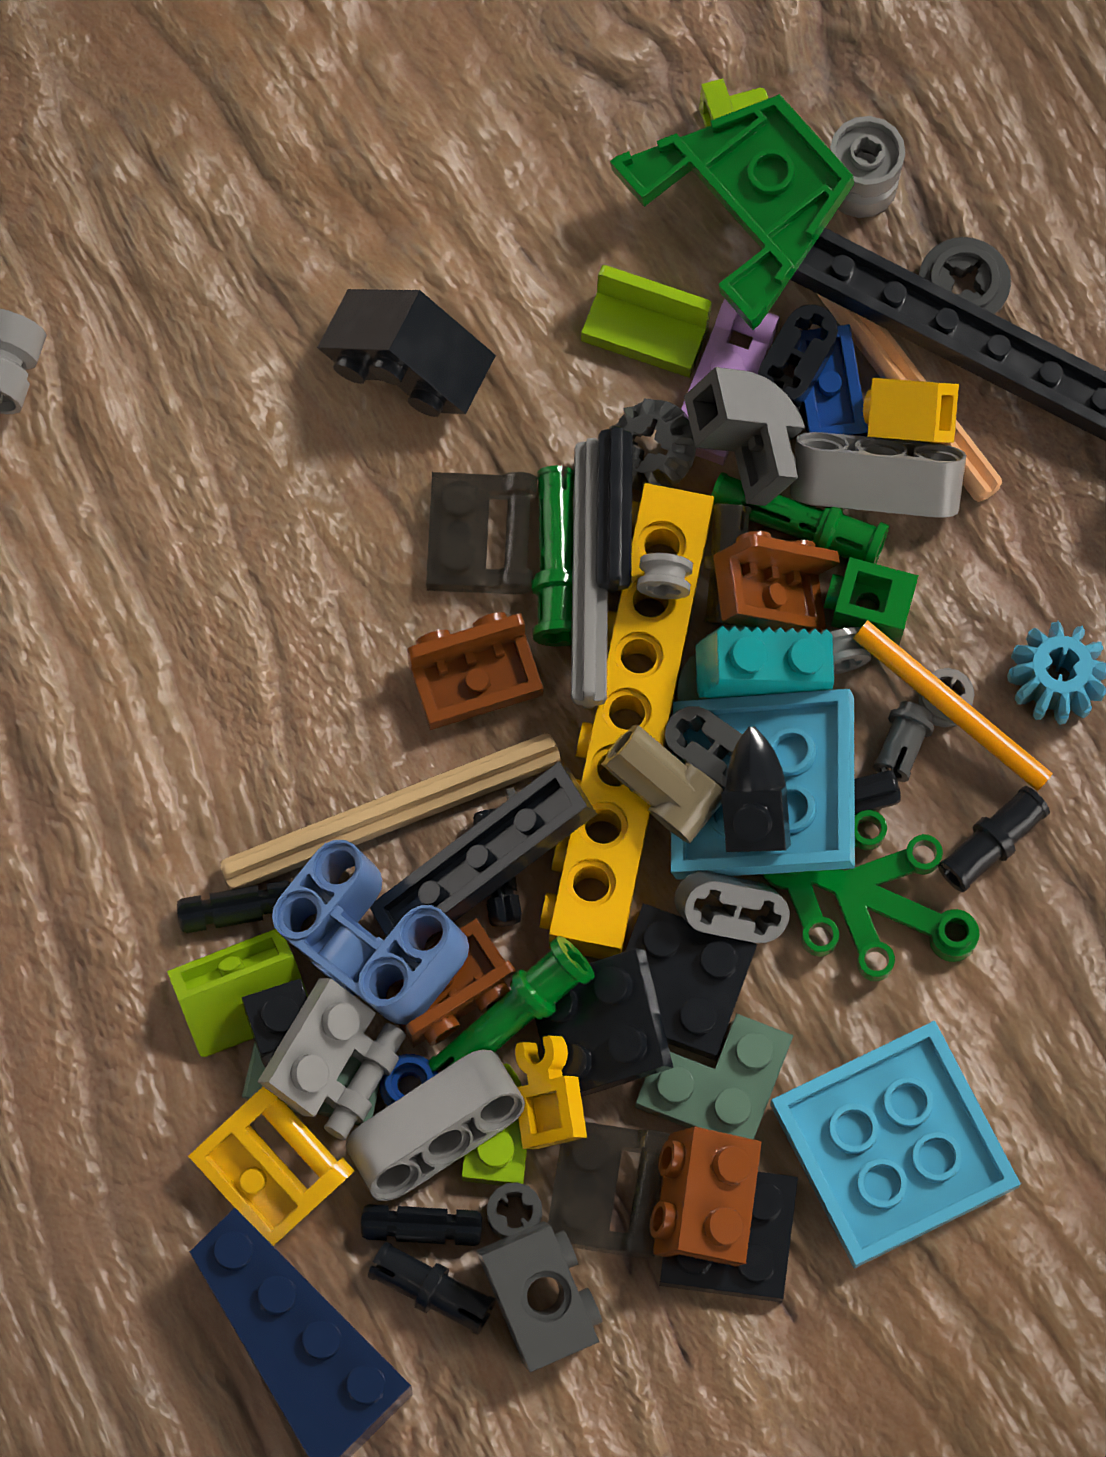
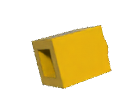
M872 378L871 389L867 391L863 403V417L865 423L868 424L867 437L954 443L959 384Z

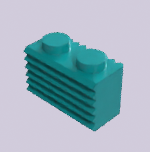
M721 626L700 640L696 645L698 696L730 698L833 689V636L827 629L819 633L816 629L807 632L804 628L798 632L793 628L785 632L781 627L775 631L770 627L763 631L756 627L750 631L746 626L741 630H738L735 626L729 630Z

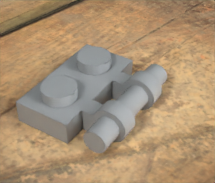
M319 978L259 1078L258 1083L302 1116L315 1117L322 1103H327L334 1111L324 1129L332 1136L345 1140L355 1122L361 1123L366 1118L372 1107L369 1099L382 1076L385 1074L390 1076L397 1065L399 1057L396 1053L406 1034L398 1027L385 1023L376 1040L373 1041L364 1032L376 1012L333 979ZM352 1055L361 1062V1065L346 1088L337 1081V1078Z

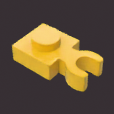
M548 1035L543 1037L545 1054L541 1061L538 1057L536 1043L520 1042L516 1044V1062L519 1068L527 1074L528 1085L517 1087L525 1101L524 1110L518 1118L523 1149H540L587 1138L578 1077L562 1075V1069L568 1057L567 1045L562 1036Z

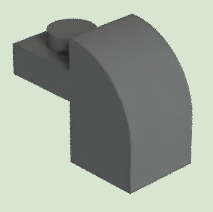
M715 367L684 395L695 447L735 453L746 504L766 506L798 479L796 460L792 453L790 441L805 426L792 400L772 381L749 371Z

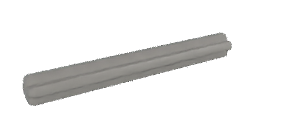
M587 438V441L577 443L574 448L571 699L574 704L582 705L586 709H593L594 706L602 705L607 699L608 592L607 589L598 587L596 583L597 438Z

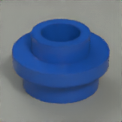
M416 1054L398 1056L399 1061L391 1075H383L379 1085L382 1100L387 1106L405 1096L398 1089V1084L404 1077H416L423 1084L438 1074V1071L432 1072L428 1059Z

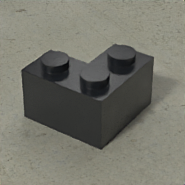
M348 289L317 347L335 362L333 368L340 376L358 384H363L365 380H379L397 385L409 395L408 403L414 409L431 417H438L440 413L466 414L496 356L421 290Z

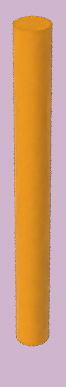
M867 620L852 638L1036 791H1039L1053 773L871 622Z

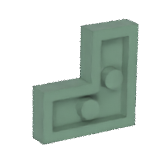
M736 1013L715 1069L670 1052L674 1068L645 1078L635 1108L686 1128L696 1126L754 1140L794 1035Z

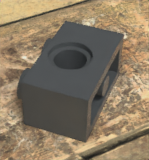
M543 1221L476 1250L522 1363L529 1372H533L599 1343L593 1326L602 1323V1317L589 1288L578 1292L569 1269L579 1264L564 1230L554 1234L551 1225ZM541 1277L555 1279L559 1288L556 1302L544 1310L531 1308L527 1301V1291L530 1285Z

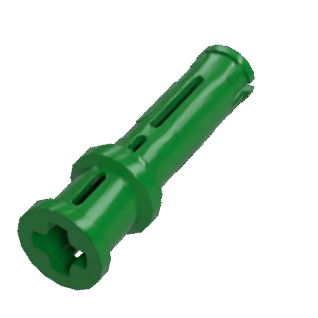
M556 465L543 467L537 472L540 572L532 580V593L538 597V624L532 629L533 641L538 644L562 647L572 644L574 470L566 467L564 469V476H562V466Z
M724 472L719 474L711 496H714L713 509H720L802 540L813 541L816 547L838 551L840 557L848 560L851 557L877 564L890 527L889 524L883 522L874 526L844 515L843 508L826 507L825 510L781 494L766 506L746 504L741 480L728 476Z
M561 936L556 937L550 942V952L528 971L521 969L512 976V981L510 982L511 990L441 1052L428 1060L432 1072H436L439 1068L444 1070L474 1051L484 1049L496 1052L535 1017L538 1019L550 1017L556 1012L555 1003L579 982L587 984L594 978L593 969L586 958L567 939Z

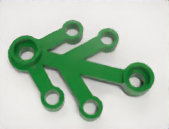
M873 810L859 812L855 816V848L873 850L879 847L887 833L886 820L880 813ZM862 822H872L878 827L879 835L873 839L863 838L859 834L857 826ZM918 835L909 842L907 849L846 871L837 869L762 874L764 879L772 886L788 891L803 928L802 945L813 956L823 957L834 951L839 940V929L833 920L822 916L812 885L834 894L859 954L857 959L858 971L865 979L870 981H881L890 975L895 964V955L889 945L880 942L868 910L929 936L931 949L939 958L945 961L958 962L966 959L973 953L979 941L980 931L978 924L969 913L963 910L951 909L941 914L879 886L912 873L926 875L935 871L942 859L943 849L940 842L931 835ZM918 846L929 847L934 853V860L926 864L918 862L913 856L914 848ZM951 923L960 924L964 927L967 936L962 941H952L946 936L945 927ZM817 927L825 928L830 933L832 940L827 945L818 946L810 940L809 932ZM871 952L881 953L886 958V968L880 971L870 969L865 963V956Z

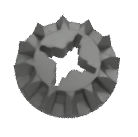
M958 237L941 242L926 255L919 271V276L952 292L955 282L952 277L953 274L963 278L977 268L973 285L977 292L973 293L966 289L960 295H956L993 314L996 312L1000 313L1011 288L1010 270L1003 256L988 243L975 238Z
M644 398L643 402L635 406L623 408V416L613 426H620L623 430L631 432L633 436L632 489L643 492L645 483L669 488L675 486L690 470L696 454L689 417L678 406L663 400ZM654 430H657L654 440L660 443L662 448L668 450L667 455L648 453L645 459L642 460L644 449L639 447L638 443L634 441L635 437H641L642 435L651 437Z

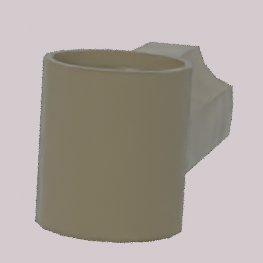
M633 725L618 738L607 752V756L601 764L650 806L648 811L656 820L689 844L722 805L721 792L723 789L715 781L688 762L683 764L639 725Z

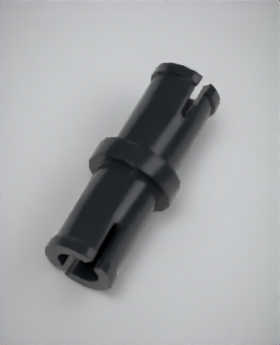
M1028 786L1022 787L991 818L982 817L972 827L974 833L949 857L939 863L938 868L942 876L952 887L960 892L969 889L970 885L998 859L1006 861L1015 853V844L1041 819L1046 818L1050 814L1047 803L1032 788Z
M385 1242L381 1246L373 1260L377 1265L376 1267L372 1265L368 1272V1278L377 1280L415 1300V1308L424 1313L432 1309L465 1326L476 1335L482 1331L491 1315L487 1311L492 1310L496 1303V1298L487 1296L449 1276V1268L439 1263L431 1267L393 1247L389 1242Z

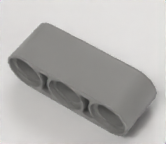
M824 432L803 433L796 438L794 456L798 479L791 484L790 495L799 502L815 506L940 518L951 517L959 512L967 455L958 448L936 443Z
M484 1049L474 1051L360 1124L347 1138L345 1147L372 1197L381 1201L397 1199L510 1126L523 1112L525 1101L495 1052Z

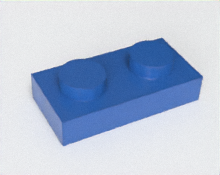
M850 324L837 326L838 333L834 351L808 397L802 403L807 433L824 432L867 437L868 425L863 417L864 402ZM821 328L801 330V341L798 350L805 353L814 338L821 339Z

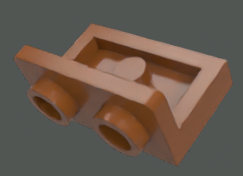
M752 531L741 534L736 538V543L713 555L722 622L754 628L759 627L760 629L770 627L773 631L781 627L785 632L791 628L796 632L803 628L807 632L816 629L819 633L826 629L819 575L840 564L838 551L816 547L815 543L809 540L791 542L772 538L771 534L766 531Z
M505 612L488 614L477 619L473 623V628L450 634V631L445 629L436 630L421 636L416 640V645L407 649L409 668L430 730L543 696L544 688L525 635V623L522 614L508 617Z
M477 918L460 928L467 936L469 943L468 957L463 966L425 1013L407 1025L398 1024L413 1048L427 1040L430 1046L442 1042L460 1028L461 1025L458 1022L460 1018L476 1008H479L481 1013H485L510 991V982L516 970L509 960L505 962ZM439 942L424 951L434 948ZM404 979L396 981L389 987L386 999L395 997L400 992Z
M696 1126L673 1132L669 1135L668 1140L661 1149L658 1162L659 1173L663 1176L660 1201L655 1205L650 1220V1233L655 1238L654 1255L669 1257L680 1254L732 1266L746 1264L762 1141Z

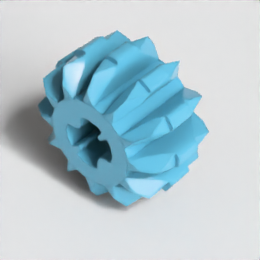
M1059 621L1053 622L1050 626L1048 637L1042 631L1033 628L1026 637L1028 645L1015 646L1011 658L1017 665L1010 668L1007 678L1010 683L1022 686L1015 695L1017 704H1026L1032 700L1037 703L1033 711L1035 720H1041L1047 709L1054 710V717L1059 725L1065 724L1069 718L1070 709L1076 715L1085 718L1092 710L1090 701L1103 700L1106 694V687L1101 680L1106 679V662L1096 660L1101 655L1103 646L1101 642H1092L1086 646L1081 643L1085 635L1083 626L1076 627L1071 637L1064 636V630ZM1056 665V672H1059L1060 667L1065 668L1070 673L1067 681H1062V674H1059L1057 680L1052 678L1048 674L1050 666Z

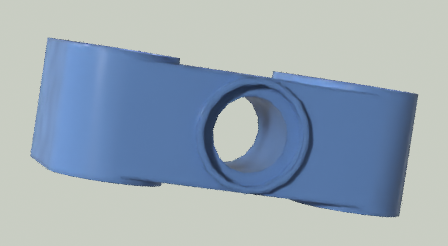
M333 840L325 843L315 852L278 898L272 914L274 927L280 935L310 959L311 963L328 978L333 979L353 996L359 997L388 1021L407 1025L429 1009L463 966L469 951L467 936L441 909L432 905H421L405 914L385 940L379 936L376 938L358 922L381 892L383 880L379 869L351 842ZM355 866V871L351 878L344 883L338 884L342 873L348 868ZM317 914L314 924L308 930L300 932L303 922L309 916ZM443 931L439 943L434 948L424 951L428 938L437 932ZM404 979L400 992L395 997L386 999L389 987L396 981Z

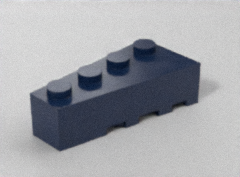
M236 1208L231 1210L189 1251L308 1457H351L413 1395L411 1385Z

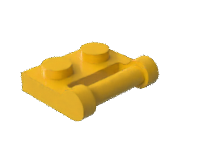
M265 1087L258 1090L188 1155L234 1208L273 1246L355 1171L343 1157L337 1161L286 1103ZM261 1114L318 1175L319 1179L311 1187L307 1188L250 1126Z

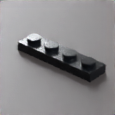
M559 761L375 900L370 909L386 937L405 914L421 905H432L439 908L455 922L597 815L570 769ZM437 932L433 934L431 937H429L427 942L434 938L440 932Z

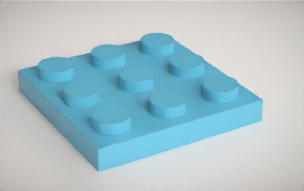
M850 689L673 702V715L685 707L699 706L710 711L741 734L749 726H755L765 736L773 747L783 769L787 788L791 845L786 851L726 852L723 807L721 805L690 844L671 832V873L676 880L685 879L688 875L698 871H709L728 876L855 868L854 696ZM689 728L683 734L688 744L693 741L707 750L713 745L702 730L696 732ZM726 755L722 760L727 767L731 759L729 755Z
M932 1021L771 1099L770 1106L854 1269L1017 1189L1021 1185L936 1021Z

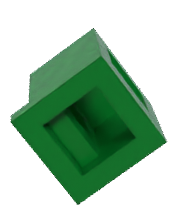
M849 557L845 575H832L824 608L835 611L831 626L840 629L850 627L861 628L868 620L899 646L919 575ZM864 599L871 600L876 604L878 610L856 606V604Z

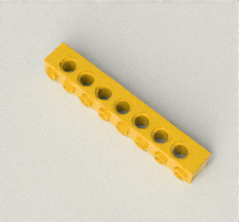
M645 483L641 502L632 501V583L628 589L618 590L621 592L618 611L608 610L607 646L610 649L607 658V699L604 704L597 706L594 724L582 722L576 757L586 759L582 780L576 779L597 815L571 833L570 837L567 836L556 845L552 870L562 872L558 894L546 892L539 928L550 930L549 949H551L550 942L556 937L561 936L571 942L584 956L604 959L622 953L650 818V812L648 811L650 806L624 784L621 786L605 784L600 779L598 773L604 768L601 764L605 760L609 749L621 735L628 731L617 727L610 719L612 714L618 710L630 709L637 712L643 720L639 726L663 747L665 745V730L671 716L712 517L714 496ZM656 544L667 545L678 556L685 557L693 563L692 574L685 577V580L691 584L689 596L680 599H661L647 596L637 590L638 578L645 575V572L639 568L640 557L647 554L646 550ZM643 599H655L664 606L665 611L657 617H645L635 610L634 605ZM631 654H643L652 660L654 666L647 672L634 673L625 668L622 661ZM606 821L617 828L619 836L610 843L602 844L593 841L587 835L586 830L595 822ZM594 878L601 881L606 886L608 892L597 901H586L575 893L574 887L583 879Z

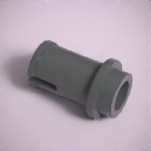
M903 701L898 709L891 710L888 719L892 725L880 754L873 764L875 771L878 773L883 772L888 767L895 774L897 781L906 782L909 780L911 769L924 737L931 736L934 731V726L931 723L933 714L930 710L909 701Z

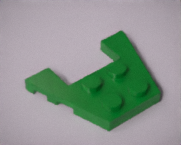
M780 94L710 120L711 126L682 137H679L677 133L658 140V146L632 156L630 152H626L610 161L614 174L644 207L691 171L694 172L762 249L760 252L718 284L720 294L752 330L761 324L854 186L853 174Z

